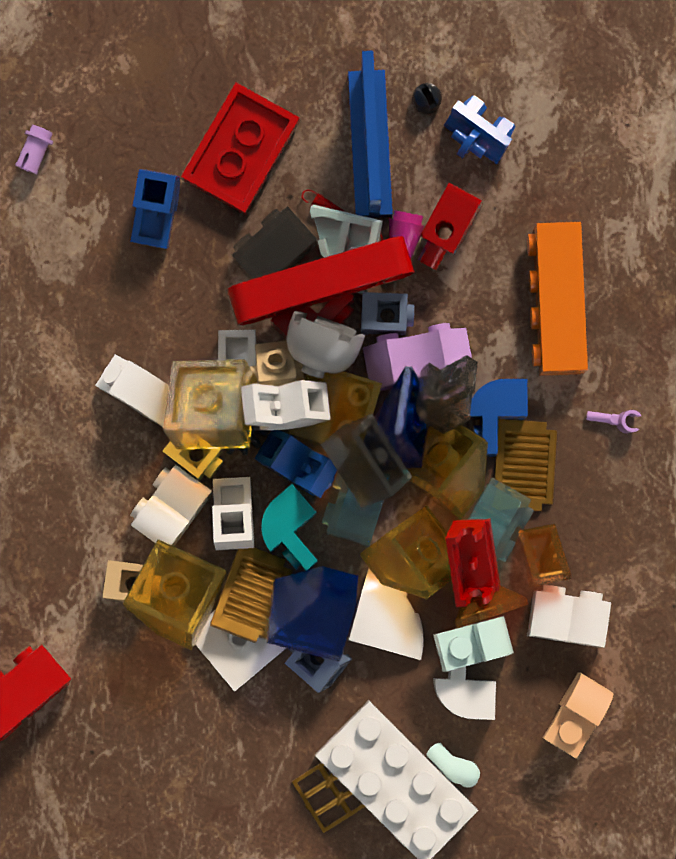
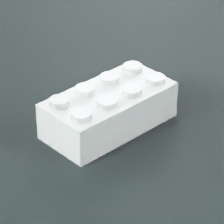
M369 700L315 755L417 859H432L478 811Z

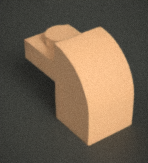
M578 672L559 703L561 705L559 711L542 738L577 759L595 727L601 723L614 693L581 672Z

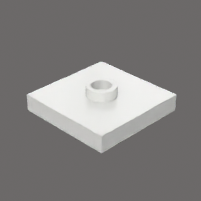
M215 610L187 633L234 692L292 644V641L276 622L274 623L269 640L258 637L256 643L209 626Z

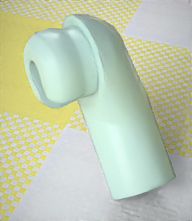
M436 743L428 750L427 757L449 781L461 784L467 788L477 784L480 770L475 763L452 756L441 743Z

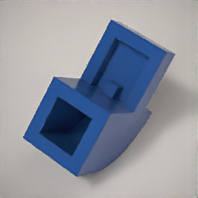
M139 169L133 207H136L130 242L165 249L169 248L174 214L177 211L179 199V176Z
M527 379L494 380L482 386L472 397L466 410L465 420H480V425H474L473 447L480 448V457H495L498 454V419L525 420L527 418Z
M272 430L254 458L290 483L319 498L332 485L335 474L340 467L339 464L330 458L311 450L291 435L280 430Z

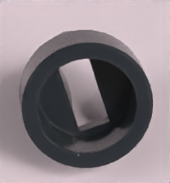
M423 83L414 90L412 103L418 112L432 114L441 105L442 94L434 84ZM427 89L435 103L429 105L422 90Z

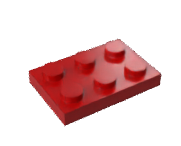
M235 82L182 173L181 179L246 215L299 124L300 117Z

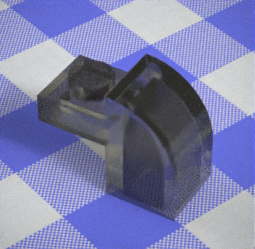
M466 355L442 369L437 368L431 363L426 364L421 369L418 381L416 412L423 422L445 434L470 421L472 394L475 393L478 362Z

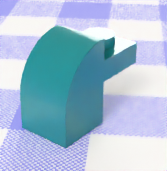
M293 484L272 500L266 508L262 518V536L271 553L281 544H284L287 549L282 554L295 570L303 566L308 571L318 563V560L295 533L316 516L317 512Z

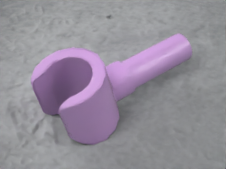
M635 410L624 411L619 415L588 411L586 420L609 423L610 425H616L623 433H632L639 429L629 428L625 423V419L628 415L640 417L641 414Z

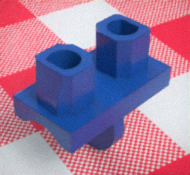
M471 96L464 103L458 100L444 124V127L453 132L451 138L462 145L457 155L463 159L471 151L480 159L485 155L497 164L512 141L510 137L515 125L505 117H498L493 125L482 117L487 107L476 96Z

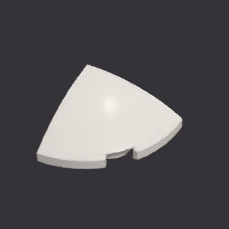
M368 568L349 640L421 660L423 629L419 613H415L406 597V591L393 579L377 570Z

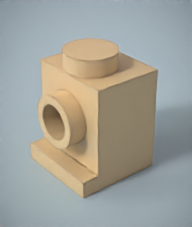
M108 560L102 598L108 601L149 605L150 597L158 598L160 576L154 575V567L150 565ZM130 578L140 580L138 590L129 591L127 589L126 583Z

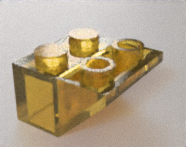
M343 371L339 373L325 372L323 378L306 374L305 381L327 384L331 420L289 429L288 434L299 441L361 456L382 383Z

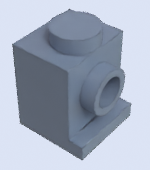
M363 292L361 334L385 335L398 333V335H405L406 328L413 327L414 304H407L408 294ZM385 310H389L394 314V320L388 323L384 322L380 314Z
M314 631L307 635L302 633L295 639L289 648L292 654L285 664L314 690L320 693L333 685L352 658L348 654L344 655L318 631ZM315 653L324 659L323 663L315 659Z

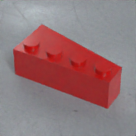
M43 645L39 646L35 651L31 646L22 651L13 660L16 666L4 675L0 670V742L10 736L22 724L21 721L26 717H32L68 686L71 681L69 675Z

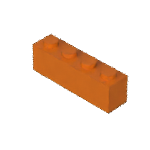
M581 222L536 223L533 234L527 235L528 256H534L535 270L529 271V292L536 293V307H531L530 324L531 330L537 329L538 344H532L533 366H539V376L584 374L588 370Z

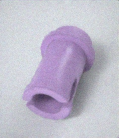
M32 125L30 131H25L27 139L15 166L37 175L48 144H53V141L50 140L53 133Z

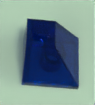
M412 366L404 367L374 417L372 432H368L366 437L367 452L371 454L379 468H422L432 400Z
M321 566L275 579L272 588L266 643L340 661L356 607L358 575Z

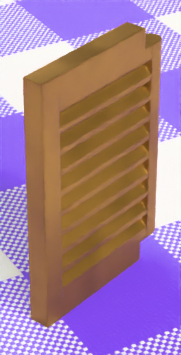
M498 419V454L496 455L493 508L542 511V504L553 505L557 430H546L547 422Z
M255 547L237 549L209 626L253 643L257 642L258 637L269 640L293 573L291 569L283 567L285 559Z

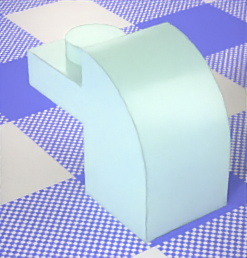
M504 616L434 634L443 672L514 653Z

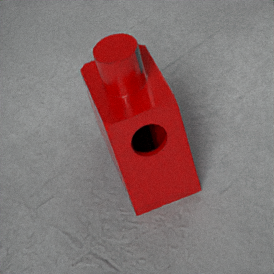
M448 183L420 235L428 241L417 260L437 271L447 251L455 255L483 205L482 200ZM444 223H449L454 228L448 239H442L438 236V231Z

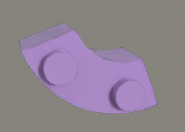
M442 323L429 326V332L420 335L399 338L398 333H390L376 337L377 343L363 348L370 390L380 391L409 387L474 372L466 328L451 329L450 323Z

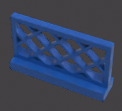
M362 51L361 71H348L355 214L369 218L392 217L385 70H374L373 51Z

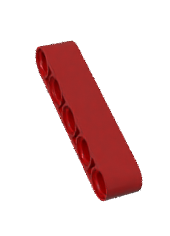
M398 236L244 281L229 287L227 291L237 325L244 326L397 281L414 274L415 271L403 236Z

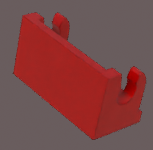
M453 520L445 541L456 607H466L471 602L470 599L476 596H482V603L487 604L492 600L495 591H499L501 587L491 520Z

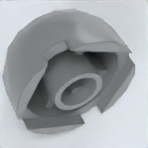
M294 311L286 339L288 350L292 357L303 364L302 372L314 377L323 378L325 372L339 373L354 363L360 352L365 335H355L356 330L318 316L314 322L306 319L307 313Z

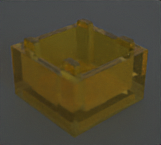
M246 360L172 361L163 431L176 449L249 448L252 425H245L241 387L257 384V378Z

